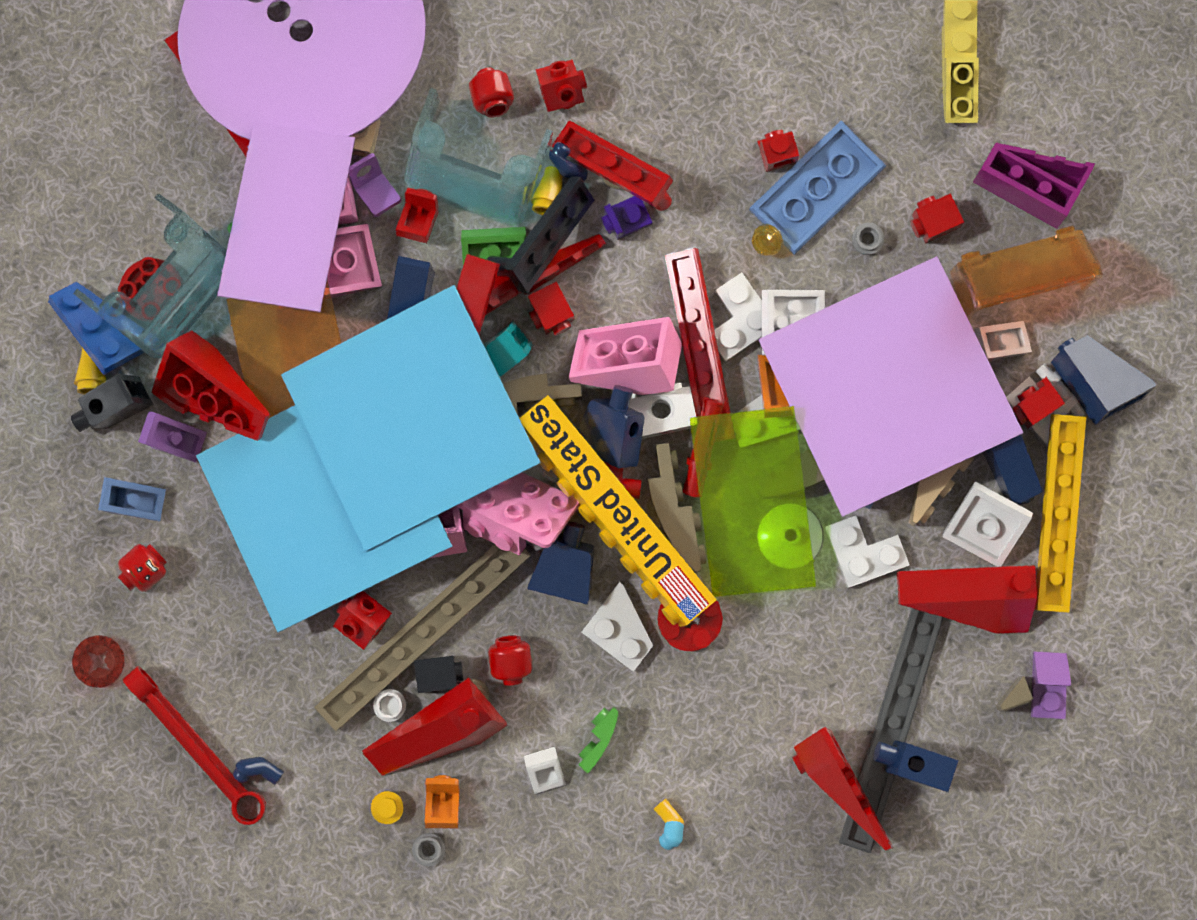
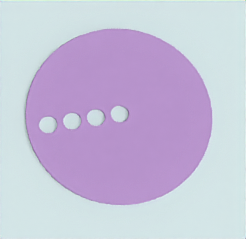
M185 0L178 26V53L186 81L201 106L217 122L243 138L250 140L254 122L352 136L370 126L391 109L410 84L423 52L426 29L425 10L422 0H263L258 3H253L249 0ZM277 1L286 2L291 10L289 17L282 22H274L267 15L269 6ZM297 21H307L313 27L311 37L302 42L292 39L290 36L291 26Z

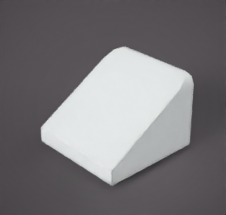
M555 747L524 756L526 769L535 794L566 785Z

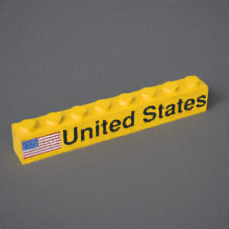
M549 395L519 418L534 449L538 453L540 465L547 472L552 470L559 478L557 485L567 497L573 495L579 502L578 510L589 523L592 521L596 523L601 529L599 536L609 548L615 547L623 556L620 558L623 566L631 574L634 572L638 574L643 581L641 587L651 599L657 598L665 607L662 609L663 614L673 625L676 623L680 627L688 625L717 600Z

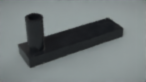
M570 177L512 258L489 256L487 258L489 261L500 264L497 276L509 277L518 292L528 293L595 201L581 177Z

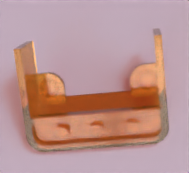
M1069 226L1055 231L1056 236L984 255H981L980 251L961 255L962 261L952 268L950 275L956 296L968 320L978 310L1080 284L1081 290L1088 289L1103 276L1100 262L1083 230H1075L1074 226Z

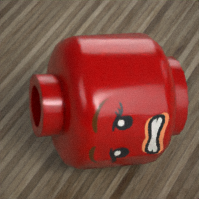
M137 544L118 561V568L122 572L118 578L130 591L136 587L142 592H147L165 576L166 569L164 565L167 562L151 544L148 546Z

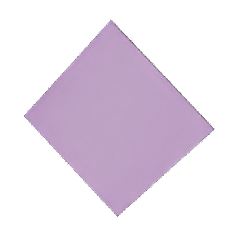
M937 256L758 339L842 517L1023 434Z

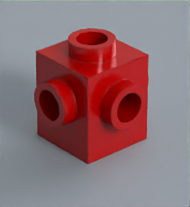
M573 59L556 61L550 66L536 69L547 112L558 109H570L576 104L585 102L582 90L587 89L586 79L583 70H576Z
M361 591L353 599L349 597L342 601L336 610L340 615L333 627L365 650L381 632L392 613L367 593Z

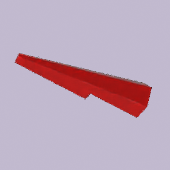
M597 234L559 249L528 293L523 292L525 296L605 246L606 242L602 236ZM496 277L485 316L522 293L518 292L509 277Z

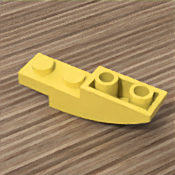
M944 0L942 81L945 123H978V0Z

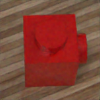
M951 193L937 200L933 195L918 202V208L912 214L913 220L910 221L916 237H923L925 244L961 228L964 224V220Z
M557 281L528 295V300L533 308V311L529 312V316L537 330L543 328L546 335L553 332L556 336L572 327L570 322L574 321L575 317Z

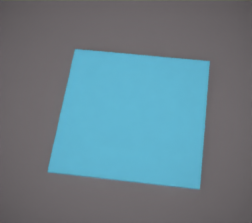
M455 285L281 374L364 551H368L541 463Z
M296 405L269 418L260 440L256 441L237 434L196 455L277 632H281L453 547L437 515L368 551H364Z

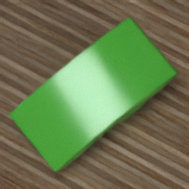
M604 707L591 721L596 726L591 732L600 741L597 745L591 741L579 753L583 760L578 765L587 773L599 761L613 735L619 712L614 707L610 711Z

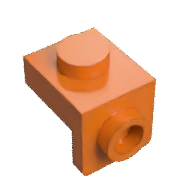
M447 775L426 778L425 828L458 829L459 780Z

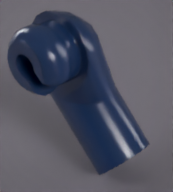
M561 142L555 143L553 150L550 149L549 151L551 162L562 176L569 179L571 176L581 177L584 182L587 179L588 170L567 159L571 152L567 145Z
M263 757L241 759L236 763V769L233 771V776L238 782L246 783L250 776L260 775L274 785L279 782L284 774L283 770Z

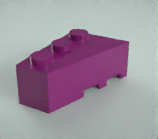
M995 143L973 183L1058 229L1069 214L1096 163L1085 162L1083 164L1066 160V157L1056 155L1055 157L1036 154L1034 150Z

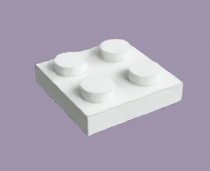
M974 482L944 530L942 537L991 564L1001 567L1032 519L1033 512Z

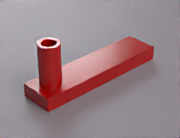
M569 120L552 144V148H554L557 142L567 145L571 150L567 156L568 159L654 206L657 210L664 211L670 207L672 199L667 190L673 183L671 176Z

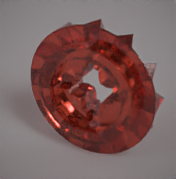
M95 635L88 637L80 642L73 653V671L77 678L87 686L95 688L109 686L120 678L125 667L124 651L117 641L107 636ZM108 651L104 662L109 670L98 667L90 673L94 660L91 659L92 656L88 653L100 656Z

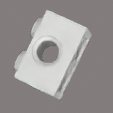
M675 383L674 390L648 395L632 393L629 407L643 413L645 417L642 439L698 426L690 386L682 387L681 383ZM656 403H665L670 408V414L664 419L656 418L652 414V407Z

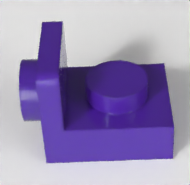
M636 196L613 206L611 204L604 206L605 215L601 217L607 233H614L617 240L646 228L653 223L643 201Z

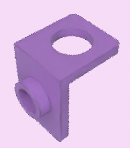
M374 153L367 155L350 166L348 176L352 186L374 217L380 216L401 203L400 196L383 175ZM371 165V169L366 175L357 177V173L361 168Z

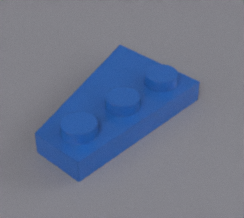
M78 282L49 296L48 303L103 375L147 352L158 344V338Z

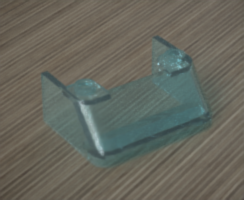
M430 88L410 146L405 170V182L408 188L428 190L432 194L437 195L438 201L506 226L521 224L527 216L531 199L537 189L549 157V151L554 143L553 131L546 129L536 159L526 155H516L507 161L502 174L442 153L446 140L445 134L438 124L433 123L440 99L437 90Z
M158 193L154 198L174 215L164 230V240L173 251L134 298L131 299L123 292H113L106 296L98 306L79 289H76L73 293L152 358H162L166 344L187 333L217 297L222 276L221 270L223 269L227 252L220 243L184 211Z

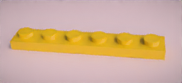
M1051 414L1035 610L1070 612L1086 417Z

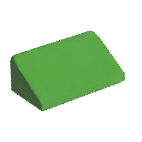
M526 227L462 230L463 265L466 254L486 260L489 256L512 258L526 239Z

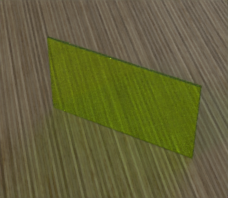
M794 406L690 417L712 595L720 597L816 587L815 560L812 554L798 441L799 431L797 430Z

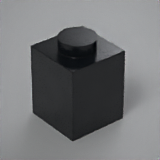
M455 656L414 660L418 693L453 689L458 685L459 681H464L462 661L456 662Z

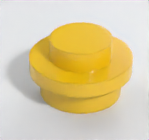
M391 791L377 794L371 803L372 816L382 824L395 823L401 818L404 811L401 797Z

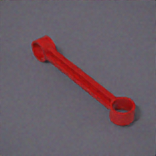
M137 666L125 676L123 682L142 703H145L231 801L233 817L244 825H251L261 820L266 812L264 797L256 791H247L234 778L232 772L160 692L158 685L146 671ZM251 795L258 799L260 812L256 818L246 819L239 815L237 804L240 798Z

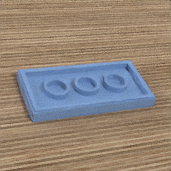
M841 120L757 200L749 210L795 255L866 187L886 165Z

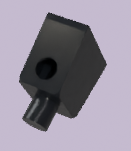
M117 374L78 399L82 409L71 415V421L79 432L91 426L92 428L108 429L154 404L139 376Z

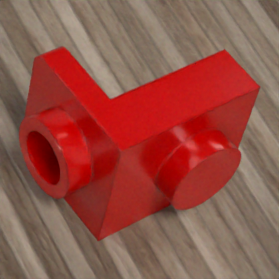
M407 188L405 191L406 203L396 226V236L427 244L439 213L437 195L425 189Z

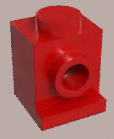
M782 129L765 134V139L757 141L766 172L796 164L800 155L792 131L784 133Z
M1047 376L1036 383L1039 390L1036 391L1034 386L1017 396L1020 403L1015 405L1012 410L1020 426L1024 424L1028 429L1065 404Z

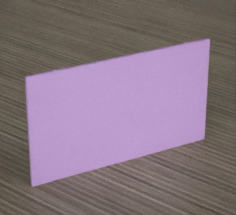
M254 122L250 143L247 146L248 152L225 262L221 270L222 276L217 296L321 312L355 137Z

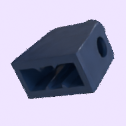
M620 385L614 386L610 399H593L590 401L577 430L602 461L616 468L636 467L639 461L645 417L643 413L629 407L633 390Z
M568 522L564 528L563 536H558L551 547L543 549L529 581L528 590L588 605L592 591L594 545L581 542L585 526L576 522Z
M896 740L893 745L878 742L873 754L874 761L886 765L885 772L945 792H949L959 761Z

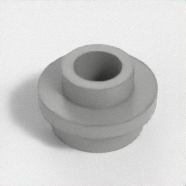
M874 223L860 224L852 234V244L861 254H875L884 244V233ZM870 234L873 236L874 242L867 245L863 243L862 236Z
M422 834L413 843V857L423 866H434L443 859L445 844L436 834ZM427 843L435 847V853L432 856H427L423 853V846Z

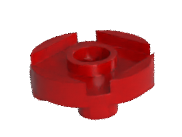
M717 600L697 616L699 623L692 624L691 628L680 627L678 623L673 625L662 612V609L665 607L662 604L659 607L657 623L661 635L672 647L678 650L693 652L706 648L718 637L721 631L723 615Z

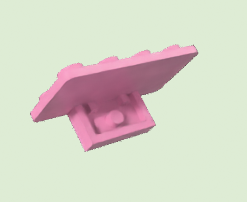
M520 473L464 501L456 507L463 510V528L469 534L477 538H484L494 543L501 550L511 551L520 556L526 547V540L542 548L551 547L578 509L579 502L573 496L567 497L557 488L527 474Z

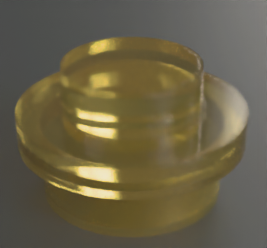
M762 224L754 231L752 245L761 255H775L783 247V238L774 226Z

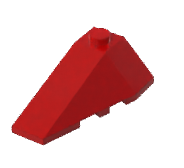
M193 330L166 344L151 393L175 411L183 414L186 412L199 415V420L205 422L213 420L223 424L226 430L256 441L260 440L270 413L218 349Z
M1035 565L897 572L898 605L951 619L994 634L1027 633L1029 631L1037 601Z
M467 678L369 745L362 752L383 776L481 744L505 728L507 722L471 679Z
M824 727L794 746L797 754L792 758L801 774L807 772L808 776L885 851L893 849L894 847L833 732Z

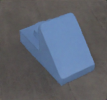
M104 477L98 510L111 514L160 521L166 489Z

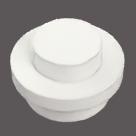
M383 690L374 699V712L383 721H396L406 711V700L397 690Z

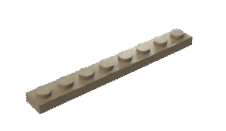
M496 545L492 546L314 708L337 732L413 664L414 660L423 655L531 557L529 552L524 549L519 556L511 551L501 550Z

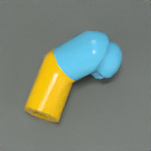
M665 798L654 810L665 822L664 833L659 837V843L664 849L671 850L674 847H678L683 840L684 820Z

